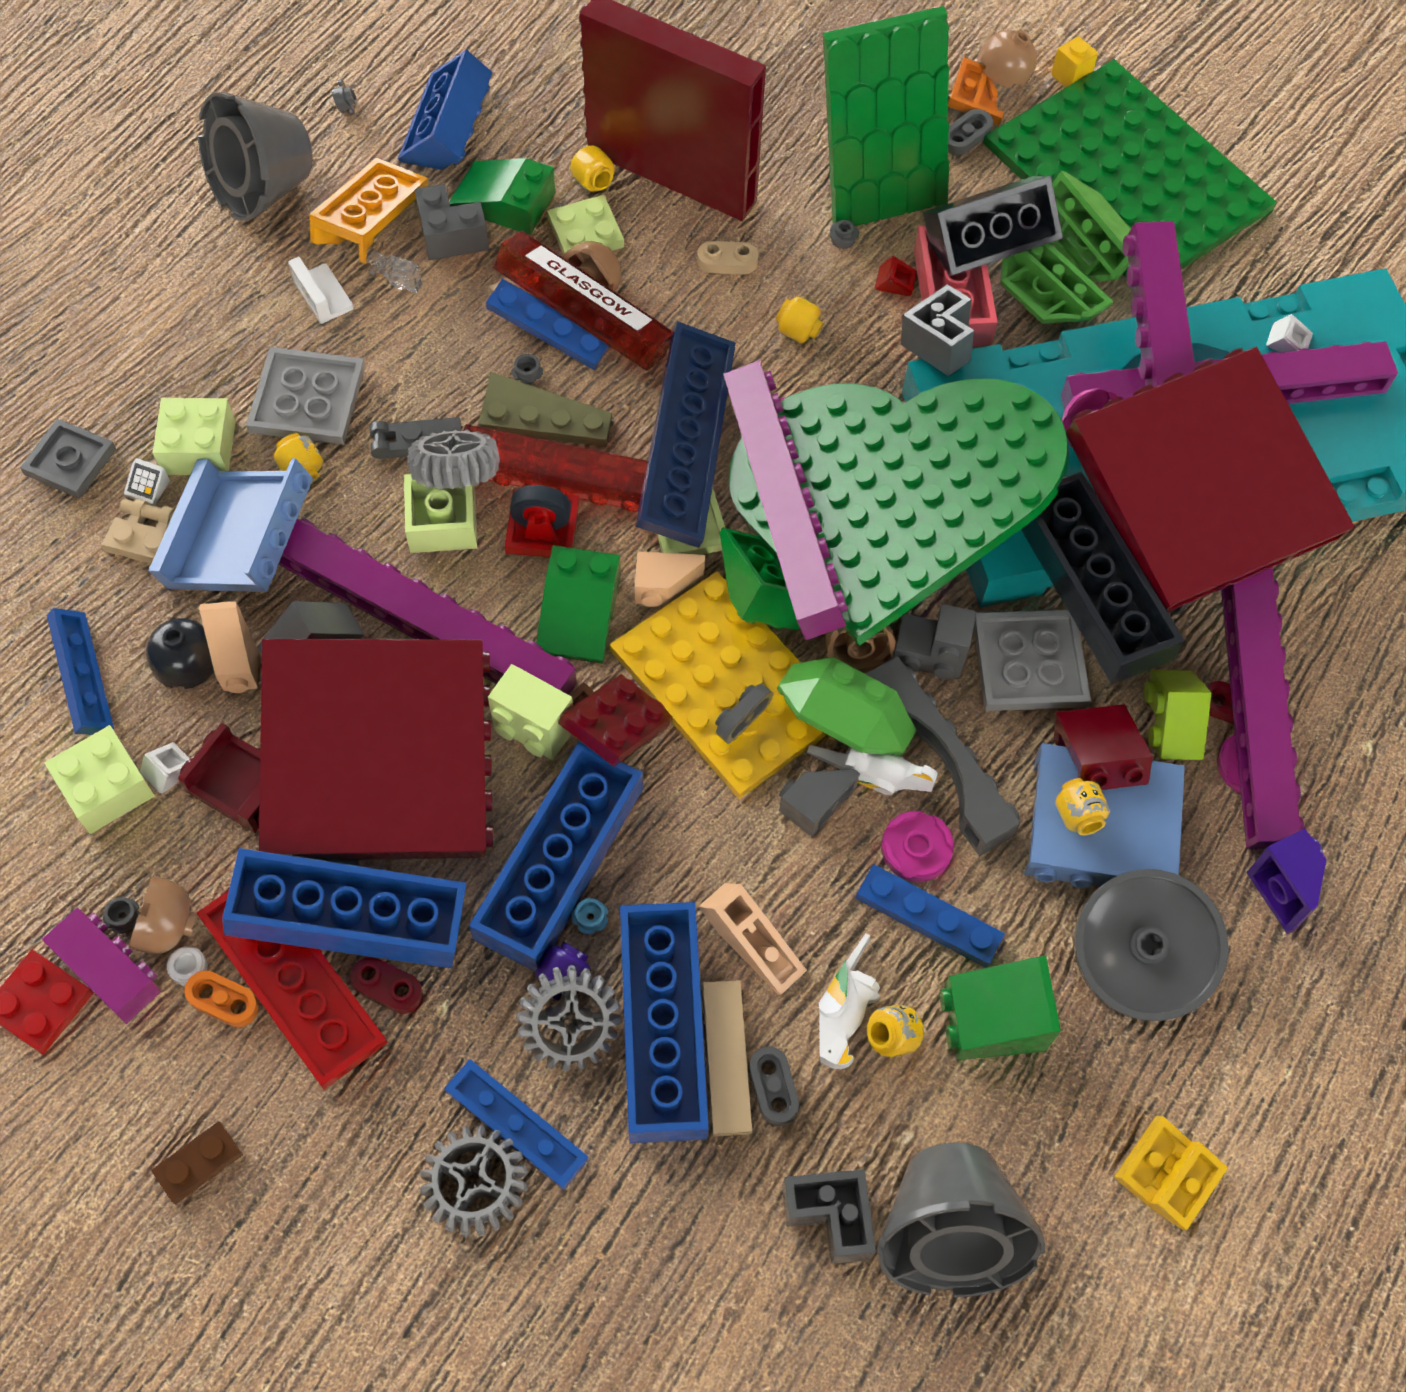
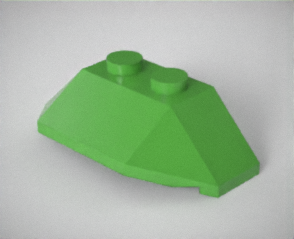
M1061 171L1052 185L1063 239L1054 241L1052 244L1092 282L1118 280L1129 266L1128 256L1123 254V239L1131 229L1099 192L1065 171Z
M1050 243L1002 259L1000 285L1042 324L1089 321L1113 304V300Z
M834 657L793 664L777 687V690L784 696L786 703L798 719L861 753L881 755L892 753V755L902 757L917 731L896 690Z

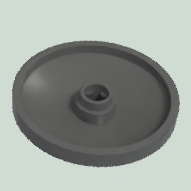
M1141 869L1123 873L1112 878L1089 897L1076 923L1074 953L1083 980L1103 1004L1130 1018L1144 1021H1162L1181 1017L1192 1012L1206 1002L1215 992L1227 966L1228 936L1217 907L1197 885L1171 872Z

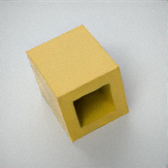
M1077 36L1057 48L1051 75L1066 88L1093 72L1098 52L1080 36Z

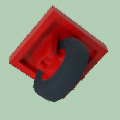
M528 485L518 490H513L504 546L505 554L550 557L553 546L574 548L579 495L564 494L557 489L542 485Z

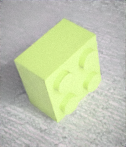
M161 398L152 453L158 466L163 467L167 475H191L197 459H209L219 471H229L236 421L228 399Z
M405 474V534L410 553L478 549L475 487L470 485L465 486L464 489L458 487L452 490L450 488L440 490L437 487L428 488L425 485L417 484L416 480L411 478V474Z
M511 664L488 696L494 729L504 739L510 741L515 739L524 744V747L531 754L537 757L544 755L554 760L571 735L570 732L558 723L562 714L573 707V699L568 694Z
M110 725L44 762L76 817L89 834L94 833L155 797Z

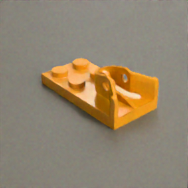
M375 158L309 214L311 243L316 245L341 244L347 239L358 244L359 260L361 263L366 264L367 250L372 245L374 236L416 200L415 189L428 187V178Z

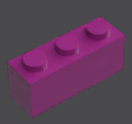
M77 907L45 935L42 940L127 1024L161 993V990L153 982L158 976L144 961L136 965L128 957L133 951L118 936L111 941L104 934L108 926L94 912L87 917Z

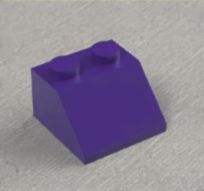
M1305 828L1268 846L1246 872L1287 935L1292 933L1318 907L1327 861L1323 855L1320 843L1311 837Z

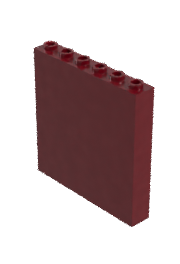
M591 0L588 4H585L580 11L579 22L581 23L582 36L580 40L583 55L581 69L584 73L583 94H585L584 116L586 117L587 129L585 137L587 138V146L600 148L611 159L613 164L743 221L757 202L766 65L614 0Z
M1257 346L1243 351L1242 348L1233 350L1224 356L1223 360L1213 363L1212 360L1206 361L1198 365L1193 370L1194 372L1189 374L1176 373L1168 377L1163 382L1164 384L1153 387L1152 384L1146 385L1138 389L1132 397L1123 400L1122 397H1116L1104 404L1102 409L1092 412L1091 409L1084 410L1072 418L1073 422L1066 431V436L1101 504L1167 612L1337 541L1355 528Z
M262 639L258 851L321 861L485 858L486 847H493V825H486V811H492V790H485V776L492 775L491 754L485 755L484 741H491V720H484V707H490L488 701L490 685H483V673H489L490 653L489 651H483V640Z

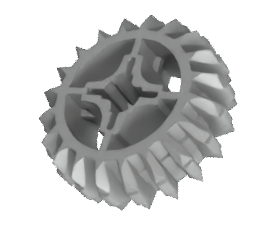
M456 429L450 432L443 430L442 433H431L430 436H422L408 448L407 456L411 478L416 480L417 484L425 485L428 488L437 487L439 490L443 488H450L452 490L458 487L464 489L465 486H477L479 482H487L489 478L496 475L500 463L496 441L490 435L482 434L479 431H457Z
M570 965L567 969V976L562 977L560 969L555 967L553 968L555 979L548 981L547 976L542 973L538 976L542 985L540 989L533 984L527 986V990L533 999L528 997L520 998V1006L526 1009V1011H520L516 1014L517 1021L524 1023V1025L518 1028L519 1037H528L523 1043L526 1051L536 1049L534 1059L537 1062L548 1056V1068L553 1069L558 1061L561 1060L564 1071L568 1072L570 1070L571 1061H576L578 1068L583 1070L585 1068L584 1058L590 1056L594 1063H598L599 1057L596 1050L601 1049L606 1053L610 1051V1045L605 1038L617 1039V1031L610 1026L621 1024V1017L613 1013L620 1008L618 1000H609L613 996L614 991L611 986L602 988L604 984L602 976L598 975L590 981L591 972L589 969L584 968L580 976L576 977V969ZM577 991L591 996L598 1003L599 1012H591L590 1008L578 1006ZM563 992L562 999L558 1005L545 1007V1011H541L543 1005L552 996ZM571 1005L576 1021L572 1019L573 1023L568 1024L567 1033L561 1017L566 1018L565 1013L570 1012ZM538 1024H547V1028L557 1029L560 1032L561 1045L547 1040L538 1030ZM596 1026L589 1037L575 1044L576 1037L580 1032L593 1029Z
M466 1126L462 1129V1139L457 1140L456 1135L451 1131L447 1134L451 1143L449 1146L445 1147L439 1141L434 1144L440 1155L436 1157L427 1154L425 1157L426 1163L432 1166L433 1169L420 1171V1177L431 1183L424 1184L419 1190L422 1196H432L426 1200L424 1207L427 1211L437 1209L433 1215V1220L437 1224L449 1217L445 1227L448 1232L452 1233L458 1224L461 1223L460 1229L463 1237L469 1236L471 1225H476L478 1235L484 1236L486 1231L484 1223L490 1222L492 1228L498 1231L501 1228L497 1219L499 1215L502 1214L508 1221L514 1218L512 1212L507 1207L509 1204L515 1207L522 1206V1199L515 1195L514 1192H526L528 1186L525 1182L516 1179L524 1177L528 1173L526 1166H515L523 1159L520 1151H514L509 1154L513 1148V1141L510 1138L498 1145L501 1140L500 1131L494 1130L490 1137L486 1139L485 1126H479L476 1137H472L470 1128ZM482 1151L481 1154L477 1153L476 1157L468 1164L453 1162L464 1153ZM493 1155L505 1166L506 1181L504 1188L498 1186L494 1180L488 1177L491 1168L490 1161ZM474 1173H479L485 1185L481 1184L479 1187H476L474 1184V1189H469L463 1177L467 1178L471 1174L474 1178ZM444 1174L450 1176L453 1181L459 1184L456 1194L457 1201L454 1207L449 1205L443 1197L442 1181ZM481 1197H487L492 1200L494 1198L497 1199L485 1209L465 1212L467 1208H471L475 1200Z

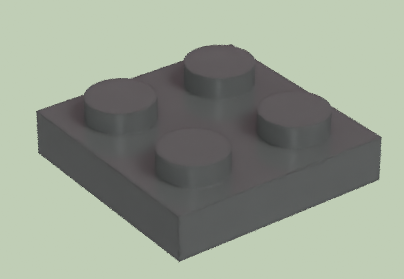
M57 418L21 465L20 469L25 476L80 499L113 455L116 447L113 441Z

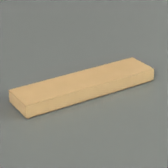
M741 980L703 982L713 1137L752 1134Z

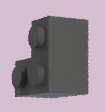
M445 184L415 189L429 260L489 250L487 228L481 202L450 207Z
M947 284L903 314L901 345L947 376H950L971 361L974 330L969 327L972 299Z
M292 601L263 639H361L364 633L346 603ZM261 641V642L259 643V645L257 646V648H258V650L260 651V653H261V655H262V641Z
M942 604L937 621L903 614L893 658L898 656L903 664L909 665L914 672L931 673L941 679H959L970 648L976 611Z
M865 1169L784 1178L782 1192L787 1227L826 1223L831 1264L872 1259L876 1253Z

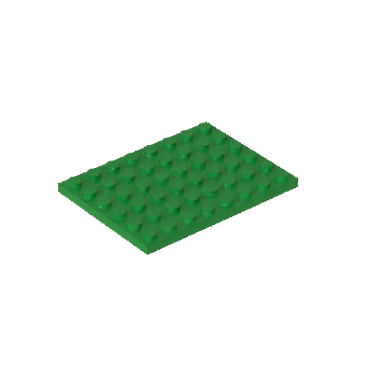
M1115 59L989 132L984 137L983 144L1021 180L1032 176H1051L1053 183L1059 173L1065 171L1099 192L1130 229L1137 222L1174 221L1181 270L1272 212L1277 203ZM1128 268L1123 273L1126 278Z

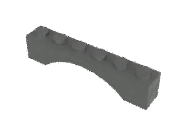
M897 656L866 673V675L897 691L917 730L915 734L929 744L942 759L951 774L958 794L960 810L959 829L978 856H982L1014 837L1021 823L1016 808L1010 802L1006 803L999 794L998 786L993 777L985 774L979 767L973 750L968 746H964L959 740L955 726L949 719H944L939 713L933 696L929 692L922 690L917 683V677L913 669L909 665H904Z

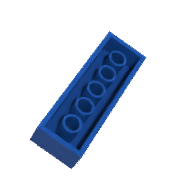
M578 742L472 919L469 928L473 940L536 971L549 947L555 945L573 910L579 903L643 790V772L622 762L613 767L588 746Z
M239 848L222 918L224 935L452 969L466 883Z
M696 903L620 905L629 1144L708 1139V1112Z

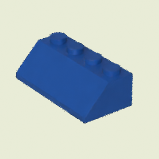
M467 49L431 73L397 158L402 163L443 170L451 164H458L465 156L466 150L464 148L466 142L474 132L472 126L482 111L480 105L490 89L488 84L493 73Z

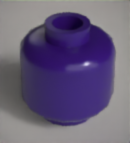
M563 942L561 946L552 945L538 965L535 976L539 980L538 976L543 973L547 976L548 981L555 979L553 968L558 967L562 977L567 976V969L571 965L576 969V977H579L584 968L589 969L591 972V966L586 962L589 956L566 942ZM563 992L552 996V998L559 1001Z

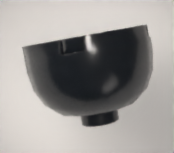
M185 618L170 619L160 624L151 633L146 644V660L156 680L164 686L173 688L172 686H183L184 689L194 688L204 683L214 673L204 627L199 622Z

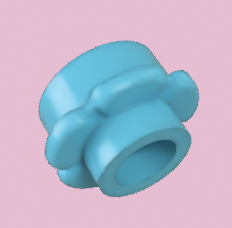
M585 899L573 910L572 921L575 925H578L580 932L593 934L594 931H602L608 923V918L606 917L608 909L602 902L596 899ZM589 914L594 915V918L592 920H589L587 918Z

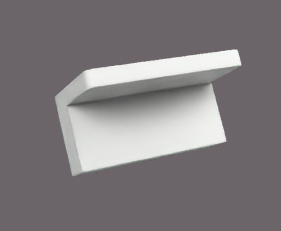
M300 257L288 261L295 285L320 324L353 310L351 300L327 264H322L308 270Z

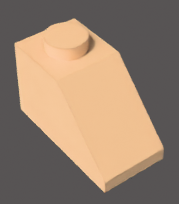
M637 551L635 604H643L648 607L668 605L704 578L705 555Z

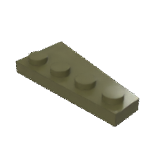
M490 372L479 420L480 432L607 447L612 413Z

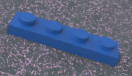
M503 278L486 301V308L593 370L597 368L610 348L611 340Z
M53 608L46 616L75 734L93 735L109 725L114 730L85 612Z
M875 864L872 865L856 894L855 899L984 968H988L1005 935L1004 932Z
M471 1059L466 1062L444 1088L450 1097L492 1132L494 1130L500 1131V1137L503 1141L510 1138L513 1141V1149L520 1151L528 1162L563 1191L589 1160L588 1155Z

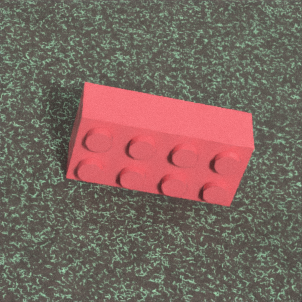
M918 226L914 256L922 301L947 284L971 298L969 327L974 330L972 347L991 346L998 321L987 264L952 276L949 275L929 243L926 226Z

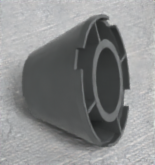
M227 92L213 93L206 98L199 114V120H204L203 135H198V145L207 182L221 207L227 206L233 212L231 217L241 221L256 218L309 176L312 168V148L308 133L301 120L293 113Z
M967 1143L934 1145L920 1151L910 1160L878 1244L880 1267L893 1282L908 1290L926 1295H931V1288L953 1290L954 1297L983 1295L1010 1287L1032 1274L1038 1268V1257L1040 1254H1045V1240L1041 1228L993 1156L985 1149Z

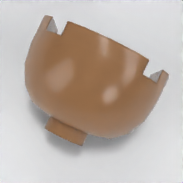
M1001 30L993 34L984 43L978 53L977 60L978 63L981 60L983 61V64L986 66L983 72L995 83L1006 88H1011L1013 84L1020 85L1018 88L1020 89L1028 83L1036 69L1037 52L1029 35L1025 32Z
M595 241L581 242L571 247L561 257L562 260L613 294L618 289L622 275L621 265L613 251L604 244ZM564 267L563 269H561V270L559 271V273L562 274L563 276H566L565 274L562 273L563 271L566 270V268ZM577 275L566 277L572 279L575 284H577L579 279ZM560 279L563 287L565 286L573 299L578 301L579 296L591 301L587 306H600ZM586 281L581 282L586 288L582 287L580 283L578 284L584 290H588L591 287ZM592 288L589 291L596 298H600L601 295L597 294L598 296L593 294V291H598L603 296V293L598 289ZM603 297L602 302L604 303L605 299H609L610 297Z
M890 625L860 646L843 628L825 634L827 657H834L862 673L869 672L884 664L883 659L889 653L892 656L895 652L896 641Z
M153 876L146 891L141 912L138 914L129 948L145 953L158 954L168 952L176 947L183 935L190 937L197 915L190 913L191 899L185 889L170 880Z

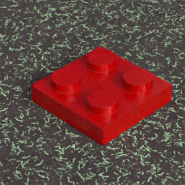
M32 949L0 987V1026L44 1055L94 992Z

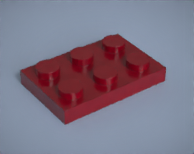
M620 674L565 711L558 724L614 767L671 724L673 716L664 708L661 702L653 699L632 680Z

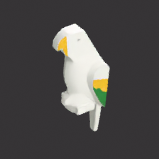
M810 745L807 754L840 770H857L860 773L859 784L884 795H892L895 791L903 789L932 792L938 772L929 766L923 765L921 767L904 760L903 757L892 755V753L882 755L861 753L851 748L850 751L844 754Z
M866 933L848 960L844 961L819 1002L820 1063L833 1069H844L852 1064L854 1057L849 1055L847 1041L861 1025L865 1016L866 1006L876 1003L880 999L878 994L880 987L876 979L858 970L853 971L870 940V935Z

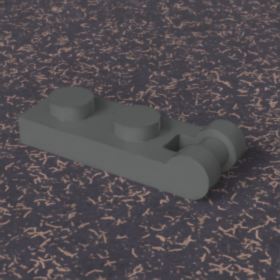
M460 417L390 424L384 421H374L369 425L370 436L373 438V442L370 445L371 455L377 459L408 456V448L422 436H430L431 433H442L443 430L446 432L454 431L455 429L462 431ZM386 439H396V442H388Z

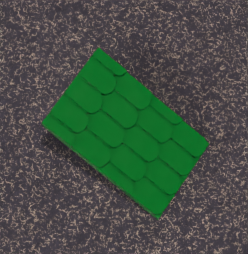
M944 6L823 33L832 223L848 220L854 223V226L875 222L878 219L883 220L904 215L905 213L932 208L933 206L937 207L948 204L949 25Z

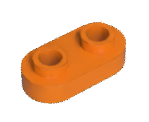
M212 971L195 973L188 979L185 985V997L194 1009L232 1027H243L250 1024L259 1012V1002L250 989ZM205 989H213V993L209 998H201L202 992ZM246 1004L244 1012L240 1014L234 1013L237 1005Z

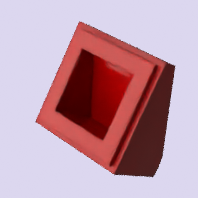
M892 256L879 267L875 289L910 296L912 295L917 270L897 257Z

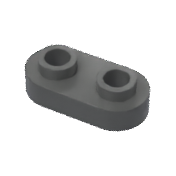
M974 109L968 111L949 126L948 153L953 155L966 154L983 141L985 135L991 132L992 116L984 110Z
M762 683L756 687L750 685L739 698L740 702L732 710L727 708L719 715L715 722L718 726L716 735L727 744L734 741L767 708L774 693Z
M775 1047L760 1048L751 1057L749 1073L759 1110L765 1121L775 1126H783L795 1118L799 1107V1100L788 1060L785 1054ZM765 1064H771L775 1068V1073L766 1075L762 1072L761 1067ZM774 1101H781L785 1104L786 1109L783 1112H775L771 1104Z

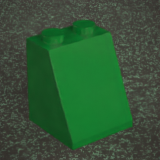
M1046 956L949 976L944 989H940L941 1008L943 1012H948L950 1026H946L947 1045L949 1049L955 1050L956 1061L1046 1052L1061 1032Z

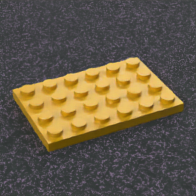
M716 571L610 644V651L645 692L663 704L664 708L673 716L672 723L735 796L741 799L808 750L810 745L816 744L828 734L798 719L786 703L784 696L777 690L779 683L791 666L801 662L765 623H749L738 616V611L729 599L727 581ZM762 683L774 693L770 704L734 741L727 744L716 735L718 726L715 722L725 709L730 708L732 710L740 702L739 698L746 688L750 685L756 687Z

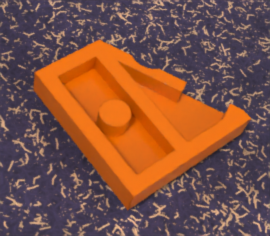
M963 57L948 100V107L964 113L974 109L984 110L992 116L993 124L999 126L1003 118V111H999L997 107L998 93L993 80L983 72L986 66Z

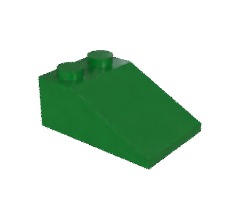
M527 158L474 161L449 201L450 207L481 202L486 221L531 235L556 193L554 167Z
M722 528L720 539L729 599L738 611V616L749 623L761 622L769 624L776 629L789 628L798 630L800 626L795 616L779 559L758 536Z
M560 546L552 547L546 573L536 641L546 653L554 657L561 656L567 659L603 664L621 578L620 555Z

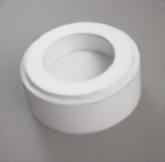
M192 946L178 948L170 955L167 961L169 976L181 986H185L188 979L195 973L207 971L208 969L205 956L199 949Z

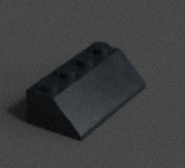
M1032 176L923 212L929 243L947 273L951 276L1063 239L1051 176Z

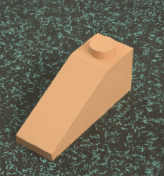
M237 602L200 604L199 611L215 676L222 690L232 693H243L248 689H258L259 652Z
M724 883L698 906L720 936L778 995L783 994L807 971L741 884Z

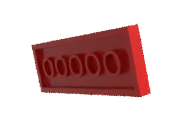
M228 890L196 913L317 1082L325 1090L388 1042L319 949L224 935L222 918Z

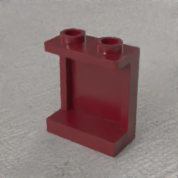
M1125 704L1056 712L1054 742L1057 746L1067 747L1078 770V778H1081L1083 781L1096 782L1101 790L1147 785L1149 783L1153 756Z
M221 723L216 730L208 733L201 749L194 758H190L184 763L178 780L186 793L256 833L259 829L260 750L233 735L229 727Z

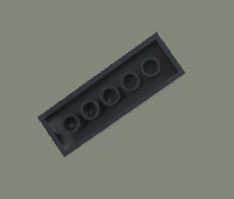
M1082 471L1062 478L1057 487L1058 493L1049 506L1021 530L1111 685L1174 661L1185 640Z

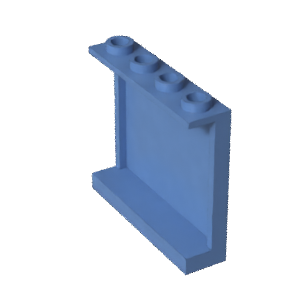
M291 458L287 471H219L209 459H197L148 571L167 589L267 592L313 478L296 458Z
M1041 744L1034 764V770L1037 771L1029 862L1025 868L1024 875L1034 876L1036 880L1041 882H1054L1056 880L1071 882L1072 886L1078 888L1100 887L1116 876L1141 869L1163 870L1179 875L1185 766L1152 761L1150 781L1147 785L1101 790L1110 808V814L1105 820L1106 825L1093 834L1079 835L1078 832H1072L1066 828L1055 805L1057 795L1063 790L1062 786L1069 780L1078 778V770L1067 747Z

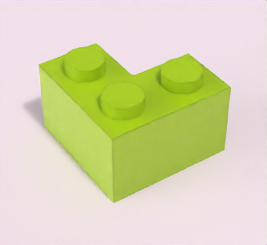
M1151 670L1150 681H1146L1144 685V700L1153 709L1154 714H1156L1155 726H1151L1149 729L1150 747H1153L1160 759L1204 760L1211 691L1192 670Z

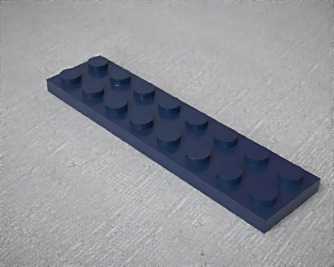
M676 322L672 331L635 527L697 548L704 541L728 394L723 374L732 369L736 342L687 324Z

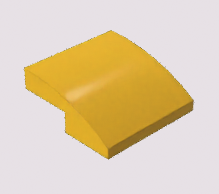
M1155 1116L1114 1178L1165 1219L1180 1229L1187 1230L1228 1167L1200 1141L1191 1142L1164 1116Z

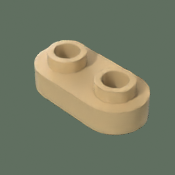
M708 241L698 248L697 263L703 271L708 273L745 275L752 273L757 268L758 250L753 245L744 242Z

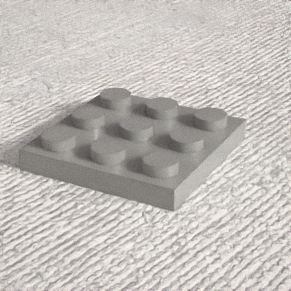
M270 347L247 420L248 432L279 437L298 433L300 436L310 437L312 441L344 445L366 367L364 358Z
M1068 610L976 613L974 635L985 711L1083 708L1089 706L1091 698L1080 631Z

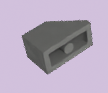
M855 769L804 772L796 781L793 779L789 780L780 791L779 812L813 837L857 788L860 773Z

